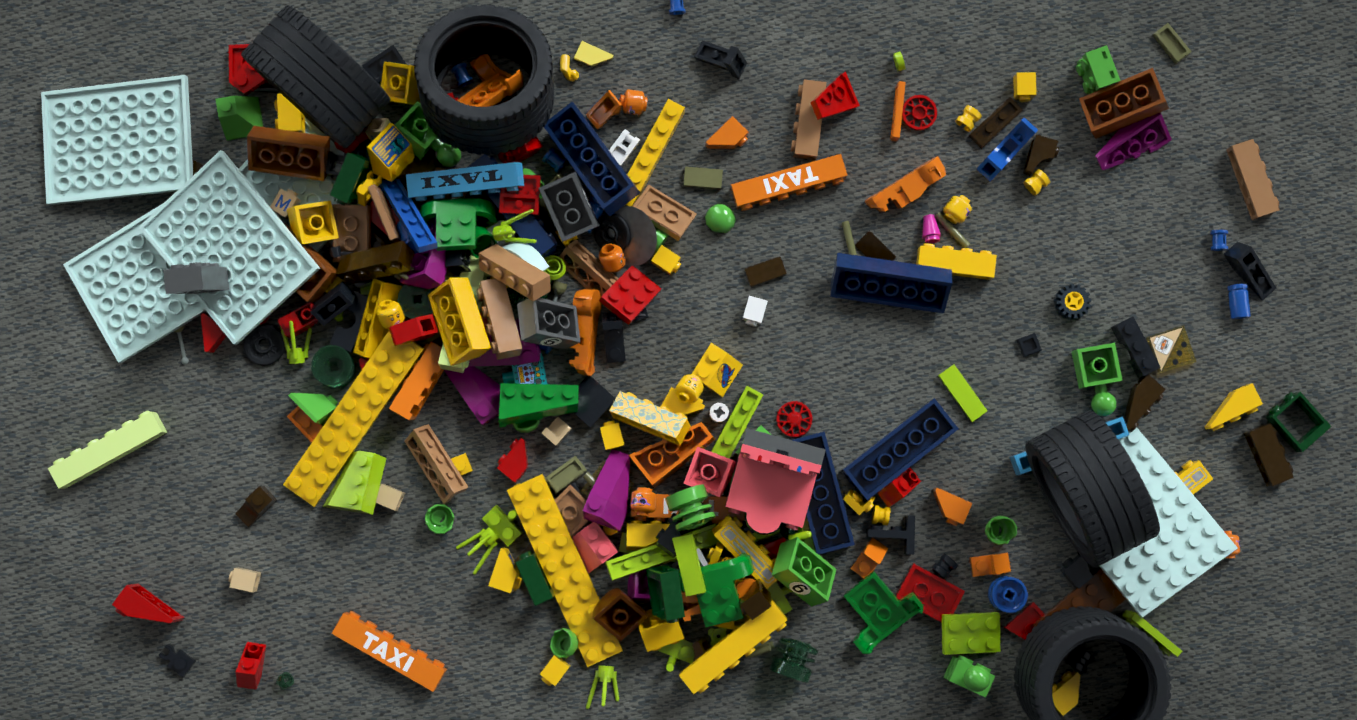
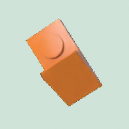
M609 90L589 110L586 116L596 129H600L612 116L620 113L622 104Z
M872 537L850 569L862 578H865L873 572L877 565H880L888 548Z
M1008 552L970 557L972 577L1011 572Z

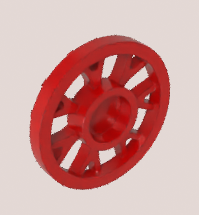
M912 96L903 105L902 119L911 129L925 130L932 126L937 118V107L933 100L927 96ZM918 99L919 105L914 106L912 100ZM924 100L930 103L927 107L922 105ZM906 105L913 108L912 112L905 110ZM927 110H934V115H927ZM912 115L914 119L908 122L906 117ZM925 117L931 121L928 125L923 121ZM915 120L920 121V127L914 126Z
M787 402L778 410L776 416L777 426L787 436H802L812 425L811 411L801 402ZM796 404L802 406L800 412L795 411ZM788 405L792 409V412L789 414L784 409ZM807 411L809 417L802 419L801 414ZM780 415H786L787 421H780ZM802 421L808 423L806 429L800 426ZM786 423L791 426L787 432L782 428ZM798 426L799 434H793V427Z

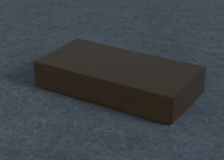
M780 256L744 269L750 287L787 274Z

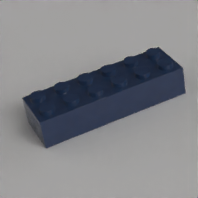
M573 102L547 121L544 128L609 216L640 194L638 188Z
M484 154L468 167L495 165L498 163L493 156L489 158ZM501 189L499 193H488V190H484L499 210ZM501 213L506 221L519 215L516 213ZM529 214L509 224L519 238L537 240L536 243L527 244L536 249L543 258L557 251L556 245L558 243L551 232L546 233L544 231L546 230L544 223L539 217L534 218V214Z
M837 253L831 280L830 297L945 313L952 287V269Z
M931 399L841 471L863 499L867 501L959 428L936 399Z
M825 431L793 439L792 441L826 450L820 473L816 476L806 514L815 552L823 554L855 545Z

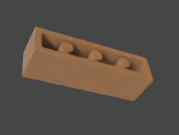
M804 79L803 84L798 87V96L801 97L800 104H796L795 115H799L798 122H794L793 133H796V141L792 140L791 152H794V157L817 159L822 119L817 120L810 102L826 88L827 82Z
M1254 139L1226 149L1251 219L1254 220L1279 211V201L1273 194L1272 182L1266 175V165L1261 161L1259 156L1260 150Z
M495 244L479 253L480 270L530 300L535 301L551 291L549 274L501 246Z
M497 279L480 281L477 297L479 300H482L483 306H481L483 318L487 319L488 336L491 335L492 353H496L497 360L520 356L522 345L506 285Z

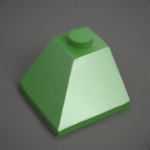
M229 96L216 99L218 117L227 141L247 137L253 126L263 127L259 97Z
M290 393L288 395L315 423L321 425L326 423L338 404V401L332 395Z

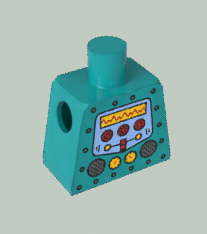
M540 353V361L523 365H512V372L502 373L504 383L547 384L542 353Z

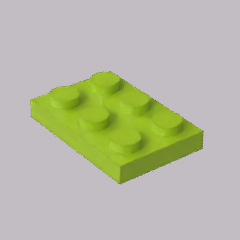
M1126 610L1122 614L1126 622L1146 633L1158 645V649L1162 651L1163 655L1178 657L1181 654L1182 650L1136 612Z
M999 612L942 614V654L1001 652Z

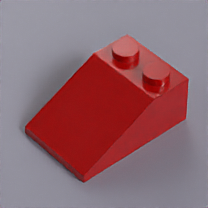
M140 584L126 585L112 604L116 607V612L124 617L129 616L166 623L183 621L185 618Z

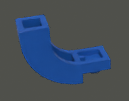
M1023 118L978 166L977 170L991 182L1038 129L1026 118Z

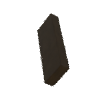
M1009 97L970 133L969 137L982 149L1023 110Z

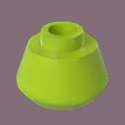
M549 255L544 258L549 265L545 272L550 275V280L560 279L566 271L565 262L555 255Z

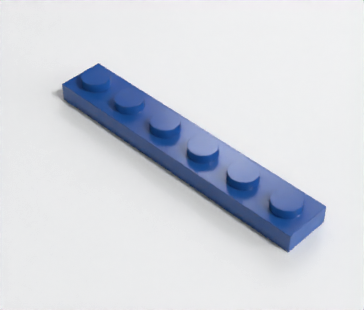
M382 179V183L379 186L418 253L436 249V239L412 199L408 198V193L400 179H394L392 182Z

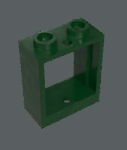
M347 153L330 193V196L335 198V202L344 206L345 204H358L356 191L358 186L367 179V174L372 171L370 159L359 154Z
M1290 392L1282 398L1284 402L1280 405L1276 404L1268 411L1270 414L1265 418L1296 453L1304 452L1332 426L1301 392ZM1294 401L1315 423V426L1298 441L1276 418Z
M528 551L518 556L519 560L516 562V565L534 605L536 606L553 598L554 593L536 553Z
M666 565L647 568L646 573L652 615L660 618V620L667 621V623L678 622V618L685 617L679 571Z

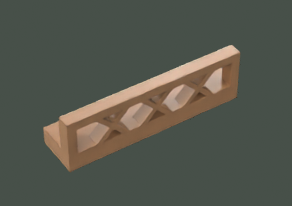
M577 239L570 243L559 256L565 262L566 271L586 289H595L593 282H597L601 288L599 290L601 296L619 279L612 272L605 271L601 262ZM566 255L572 259L573 264H568L564 260ZM579 269H583L587 277H582Z
M429 424L414 429L404 442L443 504L449 503L455 495L466 491L468 486ZM413 439L416 441L417 447L413 443ZM444 487L447 490L448 495L445 494Z

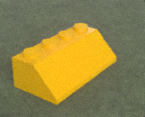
M449 278L428 294L450 366L480 357L491 349L468 278Z

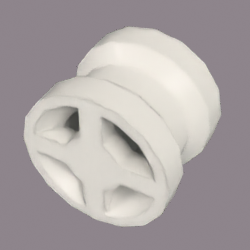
M716 403L711 407L709 415L713 421L723 422L727 419L729 410L725 404Z

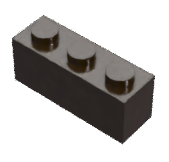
M1265 424L1244 433L1266 487L1275 486L1294 478L1292 474L1293 468L1284 456L1286 454L1285 449L1279 444L1277 439L1278 433L1271 424Z

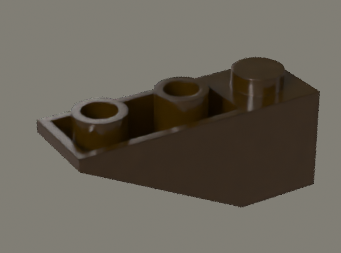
M1149 374L1141 377L1130 390L1124 416L1128 432L1134 431L1139 425L1137 421L1141 417H1146L1151 411V405L1153 403L1157 404L1164 396L1162 393L1166 389Z

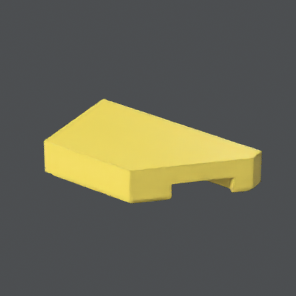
M582 41L574 59L592 67L607 60H612L614 55Z

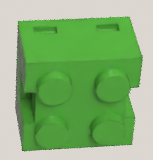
M1107 45L1085 53L1082 56L1083 59L1077 62L1076 71L1083 78L1085 93L1091 94L1121 81Z

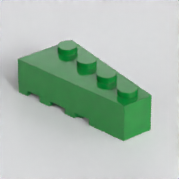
M500 383L499 428L506 427L509 424L524 423V421L540 420L543 417H554L578 412L579 385Z

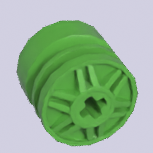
M703 484L681 490L665 498L669 511L679 510V514L672 518L673 522L683 521L675 525L676 531L700 527L716 517L714 512L705 513V511L712 508L711 504L702 505L701 503L709 497Z

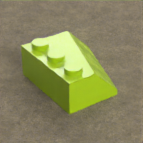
M353 452L323 507L373 515L386 458L371 452Z

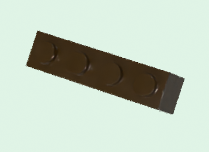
M404 241L341 255L336 275L347 285L410 271L414 251Z

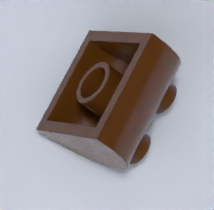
M614 588L607 592L597 603L593 611V619L620 642L648 618V613L619 588Z

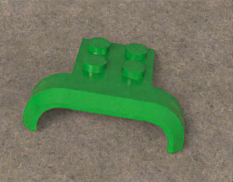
M480 197L434 199L428 201L420 208V214L427 225L428 220L436 217L437 251L476 249V215L488 218L490 223H497L496 205Z
M742 553L740 556L730 560L701 566L706 592L696 594L705 627L743 619L744 614L739 608L741 606L734 580L746 577L754 572L751 556ZM678 569L681 591L685 592L680 569Z
M875 571L844 594L846 600L867 623V626L853 640V643L863 654H870L880 641L917 613H923L924 605L914 593H910L898 600Z

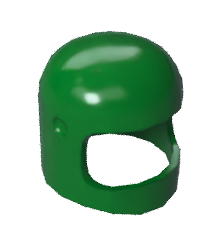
M476 226V249L468 250L479 259V256L474 253L485 250L489 246L491 239L494 241V245L497 244V241L486 228Z

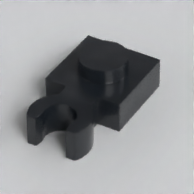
M165 645L169 650V654L165 655L161 652L159 657L164 660H170L167 666L181 677H185L196 660L181 649L175 653L172 645Z

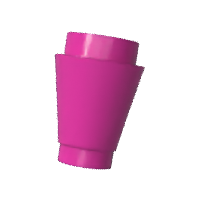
M933 214L923 216L922 239L928 244L939 242L941 233L935 216Z

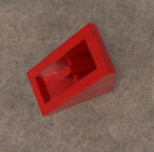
M203 313L201 314L204 350L207 353H214L226 338V334L211 316Z

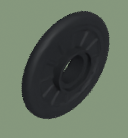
M607 213L602 214L597 219L599 226L593 229L597 245L602 249L606 244L612 243L619 245L623 251L630 240V231L627 223L621 216L615 213L611 216ZM609 228L613 229V231L615 232L614 238L609 237Z
M260 324L244 338L243 349L251 362L267 366L277 362L282 357L285 344L282 333L278 328L270 324ZM265 339L268 340L269 347L266 350H261L259 347L260 342Z

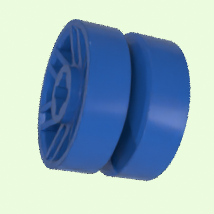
M1002 576L996 578L990 584L988 598L992 606L997 610L1014 613L1025 606L1028 592L1023 582L1019 579ZM1007 591L1011 593L1008 598L1005 597Z

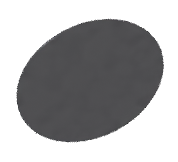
M623 206L615 214L625 220L630 231L629 243L623 250L626 259L625 264L631 266L641 265L647 262L655 252L657 246L656 229L651 219L642 210L632 206ZM611 228L608 229L610 238L615 237V232Z

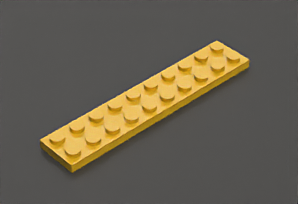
M388 331L283 485L315 507L425 349L415 342L394 346L390 331Z
M540 474L507 489L570 630L577 636L578 648L587 667L622 652L623 649L619 640L593 619V611L600 598L544 475Z

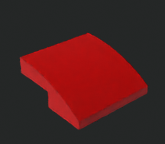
M523 175L524 186L518 187V191H507L506 188H501L499 213L521 214L533 209L534 211L531 214H539L541 175Z

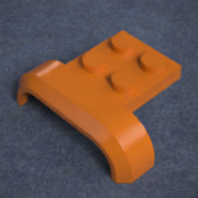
M488 54L480 55L470 64L483 82L457 101L476 107L497 105L503 98L512 96L523 87V75L520 69L514 75H511L496 67Z

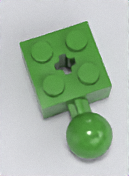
M418 101L395 124L397 129L412 144L414 155L420 160L432 148L437 152V159L443 166L453 167L460 162L461 151L446 143L443 144L439 140L438 135H435L428 126L422 112L421 103Z
M1115 343L1072 351L1079 389L1094 386L1096 395L1091 401L1093 411L1100 416L1112 414L1116 409L1117 403L1115 397L1107 392L1106 384L1123 381ZM1094 364H1099V368L1096 369Z
M959 655L958 658L952 656L944 678L986 698L995 678V675L990 673L991 669L979 663L974 666L972 665L973 661Z

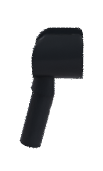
M340 246L329 248L330 255L333 258L354 253L341 252Z

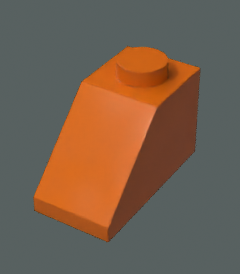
M732 116L706 141L705 146L708 149H735L738 145L742 147L748 140L749 132Z
M937 487L934 488L933 494L942 516L947 518L946 522L956 527L958 524L963 525L972 503Z

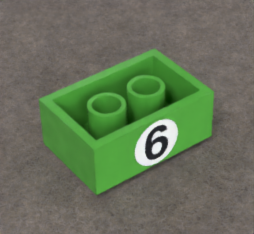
M796 537L780 544L772 576L812 607L828 602L837 569Z

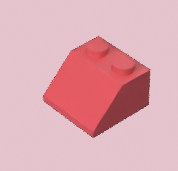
M697 447L684 484L691 487L703 484L707 493L721 497L732 478L737 461Z
M592 522L572 537L588 574L619 552L602 527L595 522Z

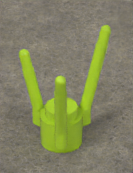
M530 209L507 221H502L499 226H495L493 228L494 239L496 241L505 240L506 243H536L537 240L512 237L515 231L509 226V224L533 213L534 210Z
M289 321L292 348H290L288 339L280 326L287 359H289V364L305 363V358H309L308 349L312 329H308L304 351H302V348H296L293 321Z
M490 527L486 530L483 528L479 533L456 546L458 550L479 538L480 542L467 553L468 556L472 555L483 544L486 547L489 546L473 571L474 575L477 574L493 548L498 544L496 541L499 537Z
M599 665L598 670H595V678L587 700L586 709L590 708L598 679L600 682H603L601 706H605L607 682H611V678L615 700L619 701L616 679L617 671H614V666Z

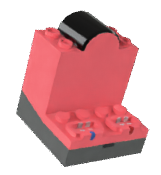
M747 428L725 507H729L728 512L739 515L743 511L746 525L753 532L760 535L775 533L781 528L783 523H786V528L798 530V527L803 528L816 476L820 473L826 450Z

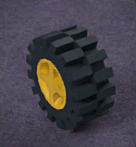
M1067 285L1055 295L1054 302L1056 305L1054 307L1055 309L1057 308V313L1061 314L1063 318H1068V320L1078 319L1084 316L1091 307L1089 304L1091 298L1088 297L1090 294L1089 292L1086 293V289L1084 287L1081 288V285Z

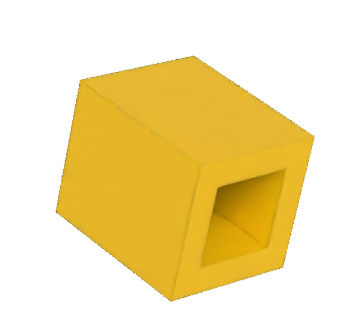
M1036 72L1016 73L1013 77L1014 99H1019V102H1029L1036 96Z
M663 245L660 246L651 260L653 265L669 275L672 272L676 273L682 265L680 263L681 257Z
M614 420L603 423L604 426L600 427L605 450L625 446L619 423H615Z
M554 655L540 673L542 676L541 680L549 686L552 684L556 686L571 665Z

